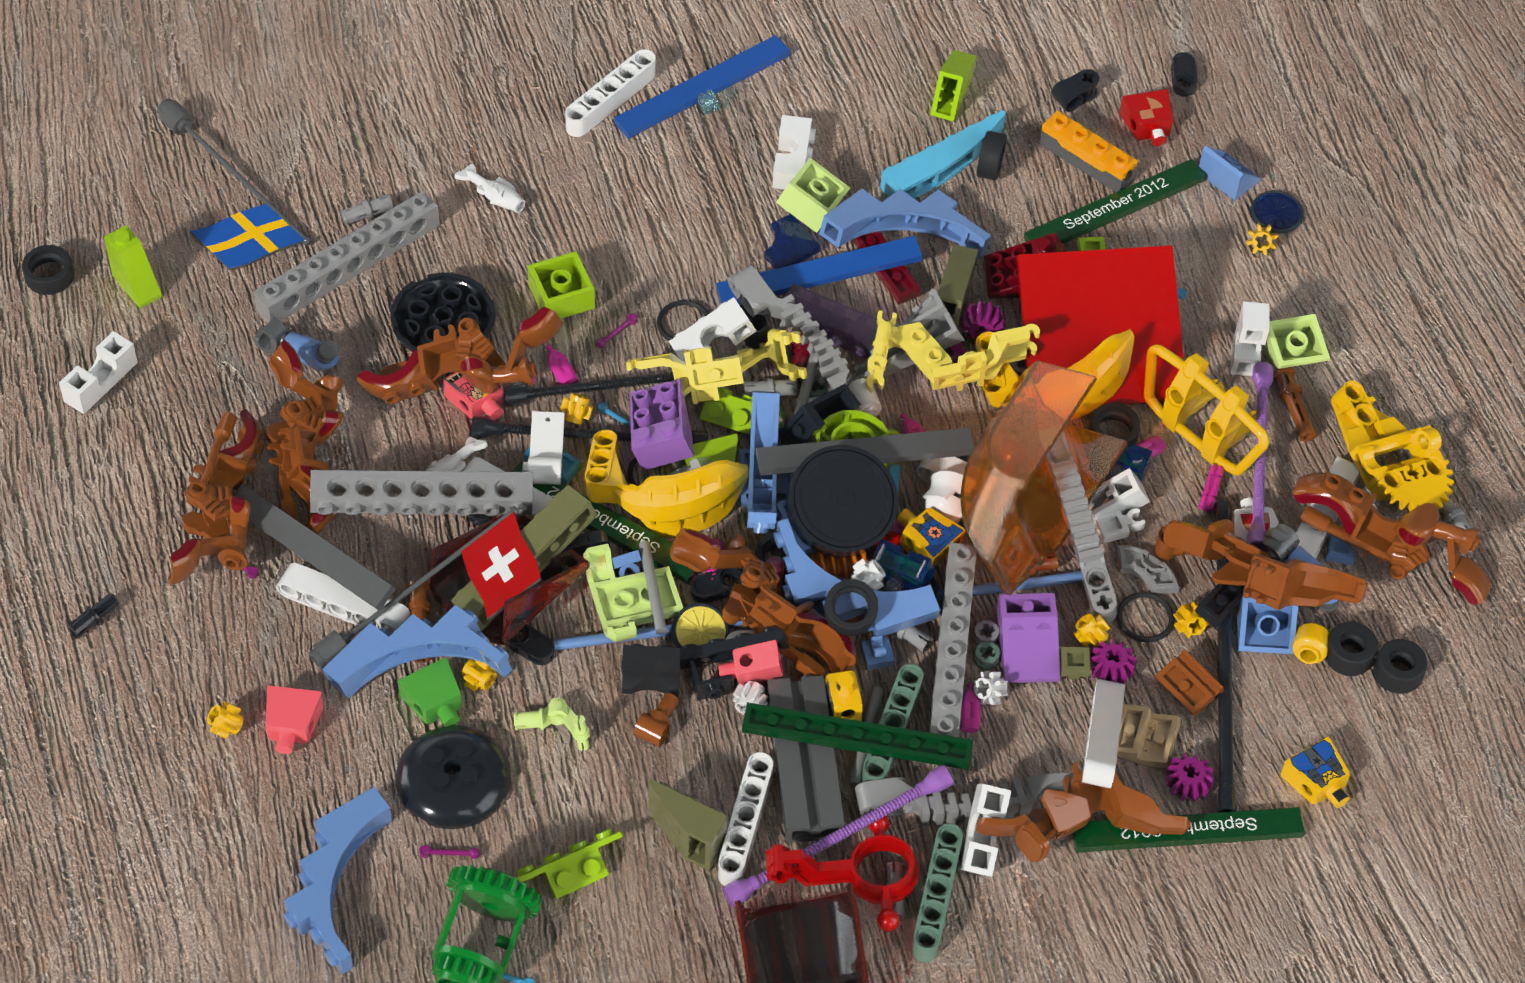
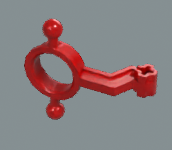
M884 816L880 820L868 825L869 830L874 833V836L868 837L859 843L853 851L851 859L817 862L802 849L791 850L784 847L783 844L772 845L771 849L765 851L768 880H772L776 884H782L794 877L804 886L849 882L851 889L859 898L872 904H881L882 911L878 914L877 924L885 932L895 931L898 928L900 917L893 910V903L900 902L912 894L919 883L920 866L911 847L904 840L885 834L890 826L888 816ZM879 851H891L901 855L909 866L904 878L896 883L885 886L866 882L859 875L858 867L864 858L871 853Z

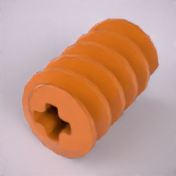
M816 551L814 558H812L810 553V559L836 578H851L855 571L852 566L862 558L866 561V552L858 555V557L855 555L852 557L836 558L826 555L824 558L822 553Z

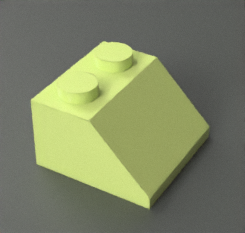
M809 158L776 203L817 233L821 228L824 215L838 206L850 187Z
M1316 314L1269 321L1266 344L1262 346L1267 360L1278 369L1330 360Z

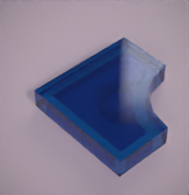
M791 213L771 223L770 230L774 235V242L771 247L764 251V258L774 269L798 264L821 252V245Z

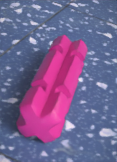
M1216 464L1210 466L1199 508L1202 511H1213L1224 473L1222 466Z

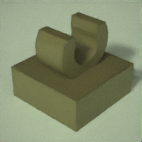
M1061 647V676L1068 677V680H1079L1080 677L1090 676L1089 647Z

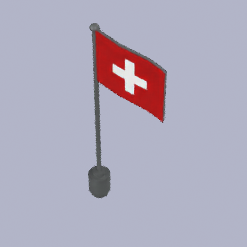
M511 506L509 512L348 634H345L343 631L338 633L333 630L312 646L313 649L308 653L316 665L322 670L351 642L350 638L461 554L468 576L483 600L487 620H490L541 581V575L537 561L521 535L516 516L519 513L518 508Z

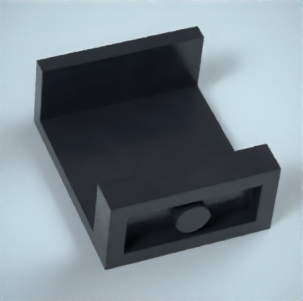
M845 383L803 405L778 434L786 445L808 443L826 424L824 420L829 415L842 410H857L861 403Z

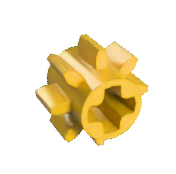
M1257 223V229L1254 231L1248 229V233L1252 238L1246 240V244L1254 245L1252 250L1254 254L1260 250L1263 251L1264 255H1267V249L1270 247L1272 249L1276 248L1272 240L1278 238L1277 233L1270 234V224L1264 228L1261 227L1260 223ZM1265 234L1267 242L1262 241L1259 244L1257 236L1262 237Z
M572 392L570 398H563L559 411L565 412L564 419L566 421L582 424L584 419L590 420L594 406L588 405L589 397Z
M1195 601L1191 604H1182L1177 612L1173 614L1178 621L1174 624V627L1179 633L1183 632L1187 638L1191 635H1201L1206 626L1209 625L1205 619L1194 611L1198 606Z
M1086 614L1077 621L1075 627L1078 631L1074 635L1083 647H1087L1090 644L1092 648H1097L1101 641L1105 643L1108 639L1106 631L1110 627L1100 614L1096 615L1095 618L1092 614Z
M470 659L462 669L463 679L466 680L464 685L474 692L477 689L480 691L482 689L488 690L497 677L495 670L487 664Z
M223 701L222 706H213L207 717L208 724L212 726L210 732L225 739L228 738L229 733L232 735L237 734L243 725V716L239 714L241 708L226 701Z

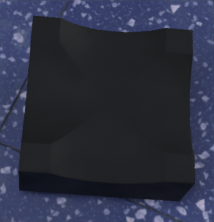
M642 644L623 645L622 694L654 690L664 694L671 693L678 697L680 648H673L668 645L660 647L644 646Z

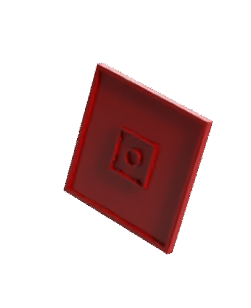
M1173 245L1020 254L1016 256L1022 326L1035 324L1040 329L1039 338H1035L1034 334L1030 333L1029 341L1036 344L1037 353L1032 355L1031 351L1027 350L1026 369L1028 385L1034 384L1038 386L1047 375L1065 370L1082 360L1108 337L1131 329L1134 334V343L1127 376L1116 393L1103 404L1110 402L1124 405L1147 404L1144 399V383L1148 349L1153 345H1162L1184 359ZM1157 355L1154 395L1160 403H1164L1166 390L1172 384L1179 369Z

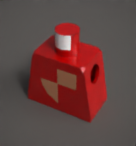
M1164 89L1122 96L1119 113L1135 139L1139 141L1151 139L1154 146L1163 145L1167 140L1166 136L1171 132L1173 123L1168 90Z

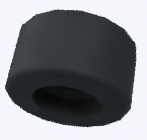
M1358 622L1340 623L1330 632L1328 637V655L1325 659L1335 672L1342 675L1357 676L1364 674L1371 668L1378 650V640L1374 632ZM1342 645L1355 646L1360 650V653H1350Z
M1394 639L1385 643L1379 650L1373 672L1375 679L1381 687L1389 692L1404 694L1416 690L1422 683L1428 661L1426 654L1417 644L1405 639ZM1391 662L1403 663L1410 670H1398L1393 667Z

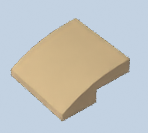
M1123 704L1117 757L1151 767L1166 769L1170 765L1181 723L1179 716L1151 713L1148 706Z

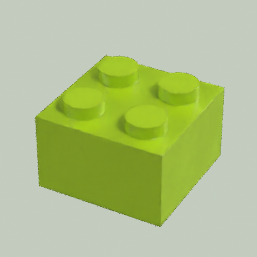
M577 251L528 265V285L539 309L543 307L549 308L560 319L595 309V289Z

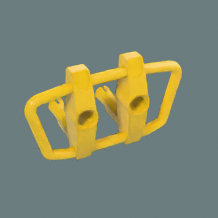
M1162 345L1151 346L1146 355L1144 399L1146 403L1162 419L1163 425L1173 433H1179L1201 452V456L1211 465L1222 466L1225 471L1235 476L1242 475L1269 446V436L1266 430L1256 421V417L1253 418L1256 415V411L1253 410L1248 413L1245 410L1249 395L1237 385L1226 392L1222 382L1216 384L1218 379L1211 380L1206 376L1209 362L1198 353L1188 357L1185 361ZM1157 355L1179 369L1172 384L1166 390L1164 406L1154 395ZM1216 397L1220 402L1210 419L1205 423L1202 440L1185 423L1188 417L1206 406L1210 400ZM1252 431L1256 435L1258 443L1238 464L1224 458L1227 450L1244 439L1249 432Z

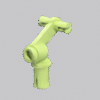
M562 698L551 699L547 707L544 709L539 708V711L514 712L515 730L530 728L545 730L550 724H565L574 739L577 740L579 750L583 751V745L584 751L590 747L588 742L590 731L585 724V717L580 715L579 719L578 715L571 710Z

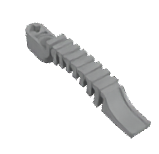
M752 265L727 278L730 289L750 316L754 317L759 314L781 318L780 327L782 330L793 325L791 332L798 331L800 334L802 333L801 344L805 345L809 342L807 350L810 354L815 352L813 360L816 364L819 363L816 369L821 374L818 382L821 386L827 383L830 384V387L826 388L827 392L845 383L848 385V375L850 373V370L847 368L848 362L845 358L841 359L840 350L838 348L834 349L832 339L827 340L825 330H819L818 322L816 320L812 321V316L809 312H804L803 305L801 303L795 304V298L792 294L783 299L777 298Z
M1063 426L1046 432L1041 431L1039 432L1040 440L1051 476L1053 477L1055 489H1057L1058 497H1060L1065 518L1067 517V525L1070 529L1072 542H1074L1076 556L1078 555L1084 588L1094 618L1100 614L1106 623L1109 624L1117 616V599L1105 564L1102 546L1100 547V538L1098 533L1096 534V525L1092 518L1091 509H1089V502L1087 497H1085L1084 486L1082 485L1080 474H1078L1077 464L1074 462V456L1070 451ZM1094 580H1101L1104 582L1100 586H1094L1091 584V582Z
M1050 773L1026 777L1028 787H1024V790L1019 777L1012 778L1011 794L1005 819H1011L1015 814H1018V817L1036 808L1046 789L1063 791V777L1068 775L1069 780H1071L1074 774ZM895 777L858 784L855 787V794L860 816L864 817L870 811L877 807L880 808L886 802L911 790L912 787L909 786L908 780L903 777ZM1007 784L1000 785V788L1009 790ZM937 792L933 793L931 797L921 796L896 811L893 810L887 816L915 813L920 818L921 826L929 825V819L935 822L936 826H942L943 822L957 825L958 821H963L965 825L969 822L973 803L970 801L969 794L965 793L961 794V804H957L954 792L947 793V803H943L941 793Z

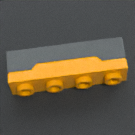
M1058 110L1042 124L1040 145L1115 192L1120 191L1134 181L1138 160Z

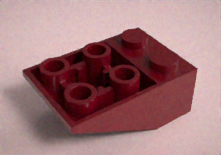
M1056 233L985 255L988 297L1020 298L1016 256L1020 254L1067 252Z

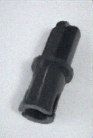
M110 593L94 606L85 607V611L66 625L69 632L76 639H79L96 624L100 625L102 623L101 619L119 606V601Z

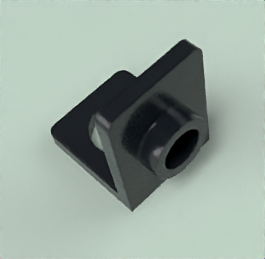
M689 660V677L697 701L707 698L717 699L725 694L734 692L733 675L700 682L694 660Z

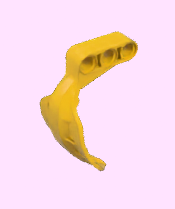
M1131 329L1119 334H1113L1079 362L1065 370L1047 375L1038 386L1034 384L1026 386L1012 366L1006 363L995 380L984 379L983 390L990 405L996 408L1022 403L1031 409L1050 413L1063 420L1080 418L1110 399L1124 382L1130 366L1134 334ZM984 332L977 337V352L985 351V354L987 353L991 335L994 332Z
M601 430L594 435L585 472L587 496L590 501L594 503L618 504L630 514L639 518L651 532L662 538L676 537L681 528L701 531L725 518L734 507L749 476V468L747 464L730 460H719L687 472L674 475L650 476L639 486L634 484L627 485L619 465L617 435L612 430Z

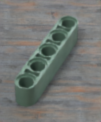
M906 664L901 667L879 724L908 729L922 691L924 673L919 666ZM898 703H904L905 706H900ZM867 753L863 765L862 782L889 778L897 758ZM876 772V773H879L880 775L874 776V775H872V774H870V773Z
M947 823L942 825L938 829L912 945L913 956L921 962L933 961L937 957L963 840V832L955 824ZM944 840H951L954 843L947 844L944 842ZM938 865H945L949 868L941 869L938 867ZM939 890L942 891L944 894L937 895L934 894L932 891ZM926 916H935L938 919L929 920ZM927 941L932 946H923L920 942Z

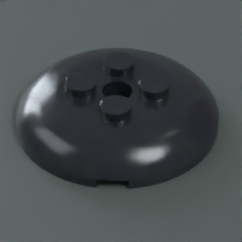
M447 272L429 274L426 279L416 283L412 281L407 284L393 301L390 313L393 332L400 343L411 352L417 350V346L433 342L436 329L440 330L441 336H446L449 333L448 325L455 327L459 338L458 324L463 318L474 319L486 338H489L495 326L496 308L494 301L487 294L486 288L474 279L461 274Z
M443 726L422 734L406 748L396 769L398 796L411 815H416L428 822V825L442 829L466 828L486 820L496 812V808L507 797L511 784L510 764L502 747L486 733L467 726ZM451 769L458 772L454 775L448 774Z

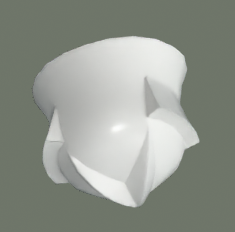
M948 470L934 473L930 477L929 490L922 496L925 499V510L932 508L957 524L964 517L971 502L980 495L975 493L967 497L976 482L962 474ZM956 492L967 498L956 497L953 494Z

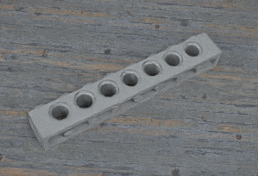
M422 190L253 291L256 311L267 323L273 317L281 322L440 226L438 205Z
M311 470V513L322 515L330 513H346L349 515L359 513H373L376 515L401 513L403 515L430 514L434 516L441 514H457L460 516L484 514L495 516L506 514L510 511L511 506H515L519 511L517 516L532 514L533 472ZM334 493H343L342 495H334ZM363 493H370L371 495L365 496V495H362V494H363ZM391 493H397V494H399V495H397V496H391V495H389V494H391ZM424 493L426 496H419L417 494ZM473 494H480L482 496L476 497ZM501 494H507V495H509V496H508V497H502V496H500V495H501Z
M951 542L949 544L929 733L959 737L977 546Z

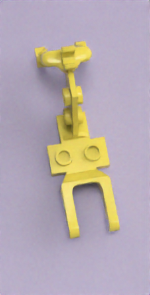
M879 310L876 338L872 345L874 346L873 354L867 363L870 375L866 378V389L872 392L874 383L878 385L879 389H884L885 380L883 373L888 362L887 353L888 349L893 347L901 348L907 353L930 380L933 390L956 386L958 391H962L964 384L976 381L978 387L984 386V379L995 380L1004 364L1026 359L1027 350H1030L1032 355H1036L1037 346L1034 342L1029 341L1030 333H1033L1035 338H1039L1040 329L1035 324H1028L1023 327L994 332L991 335L986 354L985 351L977 353L970 351L959 356L958 363L954 364L951 357L920 322L895 327L897 314L893 313L890 321H884L882 319L883 311Z
M771 329L768 332V341L766 343H759L760 349H740L736 355L713 359L710 346L685 350L686 363L672 353L626 361L628 371L633 368L671 367L674 380L680 379L682 382L684 396L691 392L693 404H699L701 401L720 400L718 387L744 383L743 372L763 358L772 361L774 369L781 371L784 375H789L790 381H795L797 378H808L805 367H798L788 362L785 345L791 342H801L800 332H787L786 330Z

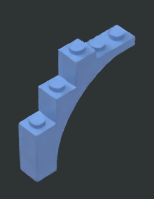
M861 189L824 215L819 232L821 236L838 248L859 236L878 231L908 230L923 232L948 239L964 247L978 249V258L986 253L991 238L990 234L957 212L958 203L939 189L922 202H918L901 189L881 202L864 189Z
M752 391L747 528H753V533H769V529H775L777 474L760 476L756 448L778 446L780 392Z
M788 518L778 521L777 531L773 533L777 547H783L786 556L783 557V562L787 573L792 572L785 575V585L781 586L785 600L791 601L795 607L808 601L813 603L822 599L826 600L828 591L842 580L827 573L804 553L796 542ZM931 585L905 591L874 590L878 598V613L874 624L868 629V632L873 631L874 636H885L937 619L940 608ZM854 592L840 595L835 602V612L842 621L867 614L868 604L865 598Z
M455 604L435 625L428 619L424 618L421 620L414 614L392 634L383 627L378 629L372 623H369L322 670L330 684L350 698L363 685L391 668L418 659L442 656L473 659L487 664L504 678L512 671V668L507 660L509 658L508 653L499 645L496 647L492 646L489 639L480 631L477 624L479 621L477 616L469 609L464 611Z
M375 787L314 821L316 828L314 839L320 849L299 860L301 873L298 875L305 888L284 900L286 912L283 913V917L291 929L296 927L301 936L309 932L313 941L317 945L321 943L326 949L324 954L332 967L337 965L342 974L351 970L353 964L351 954L335 933L333 926V901L338 881L346 864L363 842L376 831L392 822L390 807Z

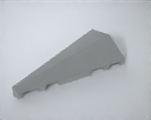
M935 288L929 292V297L920 306L916 305L912 309V314L901 325L898 323L895 326L920 322L944 350L964 341L955 321ZM898 347L889 348L887 353L888 362L883 378L915 363L903 349ZM873 349L870 351L871 355L862 365L857 364L853 368L854 373L848 378L849 383L847 386L857 379L867 378L870 375L867 363L873 354Z

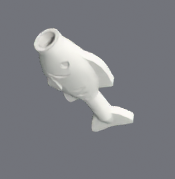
M470 164L464 170L455 173V179L469 180L478 186L477 192L485 195L490 200V204L498 205L516 213H520L524 209L525 200L520 197L515 187L508 181L500 177L495 181L487 180L476 173L474 164Z
M469 437L466 440V445L453 455L447 454L439 461H433L425 471H462L466 467L463 460L473 452L488 447V444L484 440Z

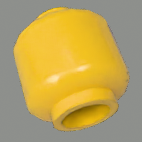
M1317 623L1301 625L1296 631L1292 644L1294 655L1306 664H1315L1323 661L1328 655L1329 631Z

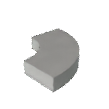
M1117 545L1116 553L1120 573L1131 574L1140 578L1148 586L1150 593L1153 594L1179 592L1180 587L1177 578L1165 562L1162 563L1145 549L1128 545Z

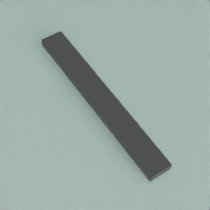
M970 427L756 448L760 476L795 472L809 455L819 449L834 445H848L863 449L874 455L883 464L974 455L975 453Z
M241 484L234 496L248 500L251 507L249 522L378 611L383 608L396 588L244 484Z

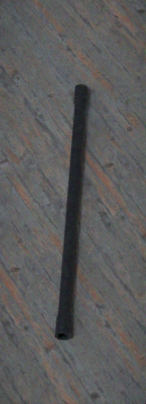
M1227 500L1217 501L1215 503V522L1225 519L1231 520V503ZM1225 556L1217 560V571L1229 562ZM1231 613L1217 627L1218 682L1224 688V691L1218 694V813L1235 812Z

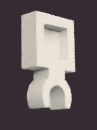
M1137 508L1131 509L1127 515H1122L1120 510L1094 516L1096 529L1103 544L1129 537L1130 530L1135 532L1143 530L1146 523L1145 520H1133L1139 517L1140 510Z

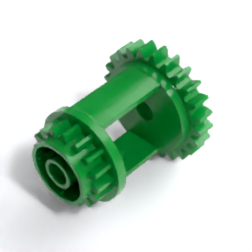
M460 865V867L455 866L454 869H451L446 885L449 887V891L454 892V896L431 956L434 960L431 970L432 975L437 976L436 983H500L503 981L524 919L528 920V918L534 919L535 916L537 917L543 899L540 898V894L535 893L534 888L527 887L526 883H521L517 878L504 872L483 868L482 866L478 869L473 865H469V867ZM460 903L484 916L501 921L514 922L509 938L500 934L496 938L494 946L504 949L499 964L474 951L444 945Z

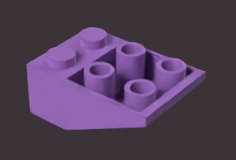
M676 379L630 392L631 447L642 470L694 457L693 437L681 380Z
M1055 593L999 594L996 615L999 627L1004 680L1008 681V683L1060 682L1058 616Z

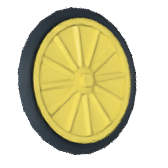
M693 603L677 613L671 626V635L675 646L681 649L682 646L687 644L703 645L717 638L726 640V637L730 634V626L723 620V613L717 607L707 603Z

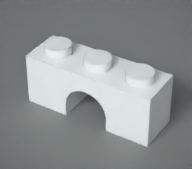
M782 115L778 150L791 153H776L772 188L785 190L809 158L812 159L813 148H810L809 144L815 143L816 129H811L812 118Z
M733 297L729 301L722 303L707 316L700 318L685 331L679 332L668 342L680 360L686 363L685 350L708 347L713 339L720 336L728 337L736 346L755 333L756 329Z
M1243 301L1231 346V374L1252 376L1254 365L1261 362V345L1266 344L1269 332V304Z
M114 331L96 347L97 357L93 366L88 371L77 365L59 382L64 402L82 414H85L138 363L134 344Z
M977 784L958 870L992 877L998 848L996 847L997 836L979 834L976 831V823L981 818L1005 819L1011 790L986 784Z

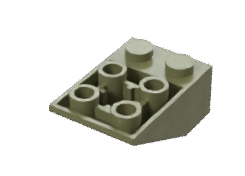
M650 779L648 782V811L684 859L710 871L721 854L727 833L728 816L716 807H708L700 803L691 795H683L673 790L667 783H658Z

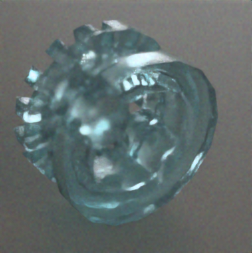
M711 89L707 90L706 94H698L699 105L705 114H710L711 110H719V101L715 100L717 96H715Z

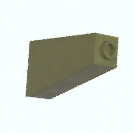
M953 244L938 294L959 329L975 272L978 249Z

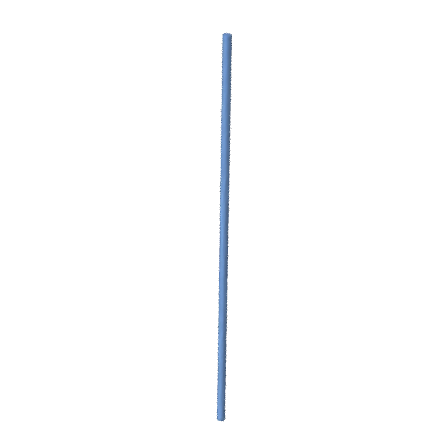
M1081 571L976 584L973 585L972 596L1083 582ZM938 589L935 597L937 601L943 599V589ZM823 605L812 607L813 610L824 616ZM739 621L734 625L729 624L730 628L743 626V621ZM672 624L666 625L667 631L664 634H657L655 626L636 629V638L619 642L671 636ZM604 633L553 640L554 651L618 643L607 638Z

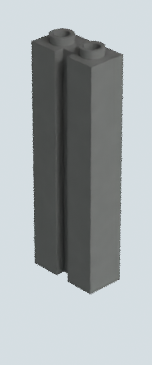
M804 675L800 678V681L790 682V678L786 677L767 680L766 695H768V706L829 716L824 675ZM772 738L786 843L822 840V838L829 836V834L835 833L836 830L838 831V829L845 827L834 748Z

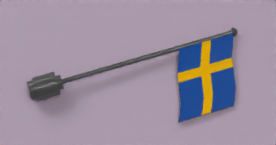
M165 99L159 104L157 114L159 119L177 135L187 132L191 134L264 203V205L240 211L211 226L190 231L228 270L251 265L280 250L300 244L308 246L312 243L310 236L304 235L192 129L193 116L176 100Z

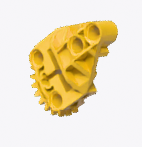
M1353 380L1347 381L1333 394L1331 403L1349 453L1367 489L1370 490L1371 494L1372 492L1377 494L1376 499L1384 501L1391 497V504L1399 501L1400 510H1403L1407 505L1410 512L1425 503H1432L1438 510L1443 507L1442 503L1446 504L1449 501L1447 495L1450 496L1453 493V490L1448 486H1452L1454 480L1448 478V476L1453 474V470L1446 469V465L1450 462L1444 460L1439 450L1442 444L1439 432L1432 428L1431 425L1408 431L1394 416L1389 417L1375 409L1372 404L1377 400L1373 396L1368 397L1360 383ZM1401 448L1408 449L1412 456L1411 459L1388 466H1380L1374 458L1375 456Z

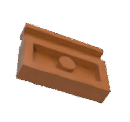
M1185 649L1177 658H1174L1155 675L1156 680L1193 717L1215 699L1214 697L1224 691L1223 686Z

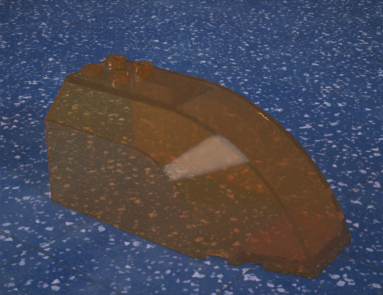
M1036 361L1014 383L1012 390L1000 404L999 409L976 442L968 459L961 486L960 502L963 522L974 547L992 579L1007 595H1011L1031 576L1030 570L1036 565L1041 567L1046 562L1045 556L1050 551L1056 552L1070 534L1067 517L1065 518L1060 497H1058L1057 489H1055L1053 477L1046 460V456L1063 430L1070 451L1074 456V462L1077 464L1078 474H1080L1085 490V497H1087L1089 503L1128 444L1126 440L1069 424V421L1096 382L1097 378L1094 375Z

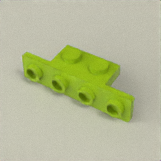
M718 387L720 400L705 401L699 419L750 435L752 397L743 394L742 398L732 396L733 391ZM779 406V418L786 420L787 414L782 412L783 407Z
M611 828L595 834L597 839L588 844L585 840L579 841L569 846L571 851L560 856L559 852H555L544 857V863L535 868L533 864H529L516 870L518 875L514 878H517L522 883L543 873L554 899L565 896L609 875L598 848L623 837L622 831L613 832Z

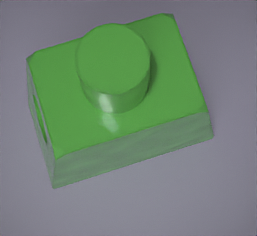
M446 657L398 680L401 698L425 724H431L440 719L444 726L447 727L456 725L459 722L460 718L456 711L462 708V698Z

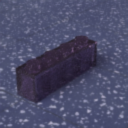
M796 284L792 285L786 296L792 294L795 298V304L801 303L803 305L804 312H809L812 316V321L816 320L818 322L819 330H825L827 340L832 339L835 347H841L854 353L856 356L867 359L871 355L870 351L874 348L872 345L873 341H875L878 327L877 318Z

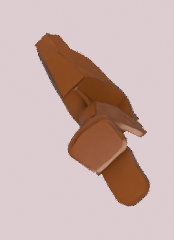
M1229 519L1211 523L1207 529L1178 520L1170 521L1165 527L1163 540L1171 548L1189 552L1206 560H1220L1225 556L1229 562L1213 573L1212 581L1216 584L1245 585L1243 597L1248 598L1250 596L1256 599L1258 604L1264 603L1276 610H1280L1289 605L1318 607L1333 599L1359 603L1365 597L1368 582L1364 579L1301 559H1293L1286 564L1271 559L1272 556L1233 534L1234 523Z
M1074 762L1071 767L1074 774L1072 779L1069 780L1068 775H1065L1062 779L1064 790L1046 789L1043 793L1041 800L1046 809L1034 808L1028 817L1024 814L1011 819L981 818L976 823V831L979 834L988 836L1015 835L1016 844L1027 859L1031 862H1040L1049 854L1050 840L1063 838L1084 827L1092 815L1100 810L1104 811L1112 825H1115L1114 827L1151 835H1183L1189 829L1191 823L1188 817L1163 814L1150 796L1123 785L1116 771L1111 789L1082 783L1083 771L1079 769L1078 763Z

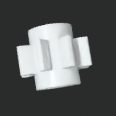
M862 558L852 566L855 571L851 575V579L865 582L876 591L884 586L881 581L886 575L876 560L873 559L869 562Z
M982 671L981 678L973 681L974 692L981 699L982 705L990 703L991 705L1001 704L1000 698L1008 696V681L1000 677L1001 672Z
M748 681L745 686L738 684L733 693L734 698L732 701L735 702L736 710L744 715L747 702L767 705L768 695H765L766 690L761 684L755 681Z

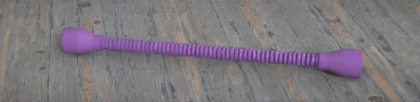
M1260 362L1253 367L1252 380L1256 386L1257 393L1256 421L1266 430L1267 396L1269 387L1273 382L1274 368L1269 363ZM1257 437L1255 439V445L1258 443ZM1266 450L1255 461L1253 520L1246 538L1247 542L1264 552L1268 550L1263 544L1265 540L1264 534L1266 533L1265 522L1263 521Z
M944 765L930 771L911 790L886 802L880 808L877 807L870 811L864 817L861 816L854 820V822L852 821L848 826L845 825V827L838 829V831L836 830L835 833L829 834V836L822 838V840L816 841V843L809 845L806 849L804 848L803 851L810 857H813L817 853L819 854L826 850V848L842 841V839L858 832V830L871 825L874 821L876 822L887 816L893 810L896 811L903 807V805L905 806L906 803L908 804L921 796L924 797L927 794L941 792L954 785L951 774ZM765 870L761 874L759 873L758 876L753 875L747 879L735 880L722 887V891L731 907L734 908L745 902L755 890L761 888L760 886L765 884V882L767 883V872Z

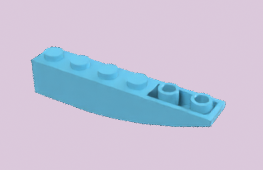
M1001 110L996 114H991L984 120L971 124L956 134L949 135L945 140L935 145H930L915 155L908 156L904 161L887 167L882 171L880 188L888 197L901 189L915 199L942 185L980 156L986 131L1001 133L1004 130L1006 112Z

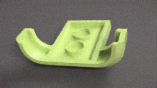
M609 544L589 547L583 554L584 568L605 636L613 642L636 638V626L654 622L644 572L616 578ZM670 567L655 569L664 619L674 618L683 609V605Z

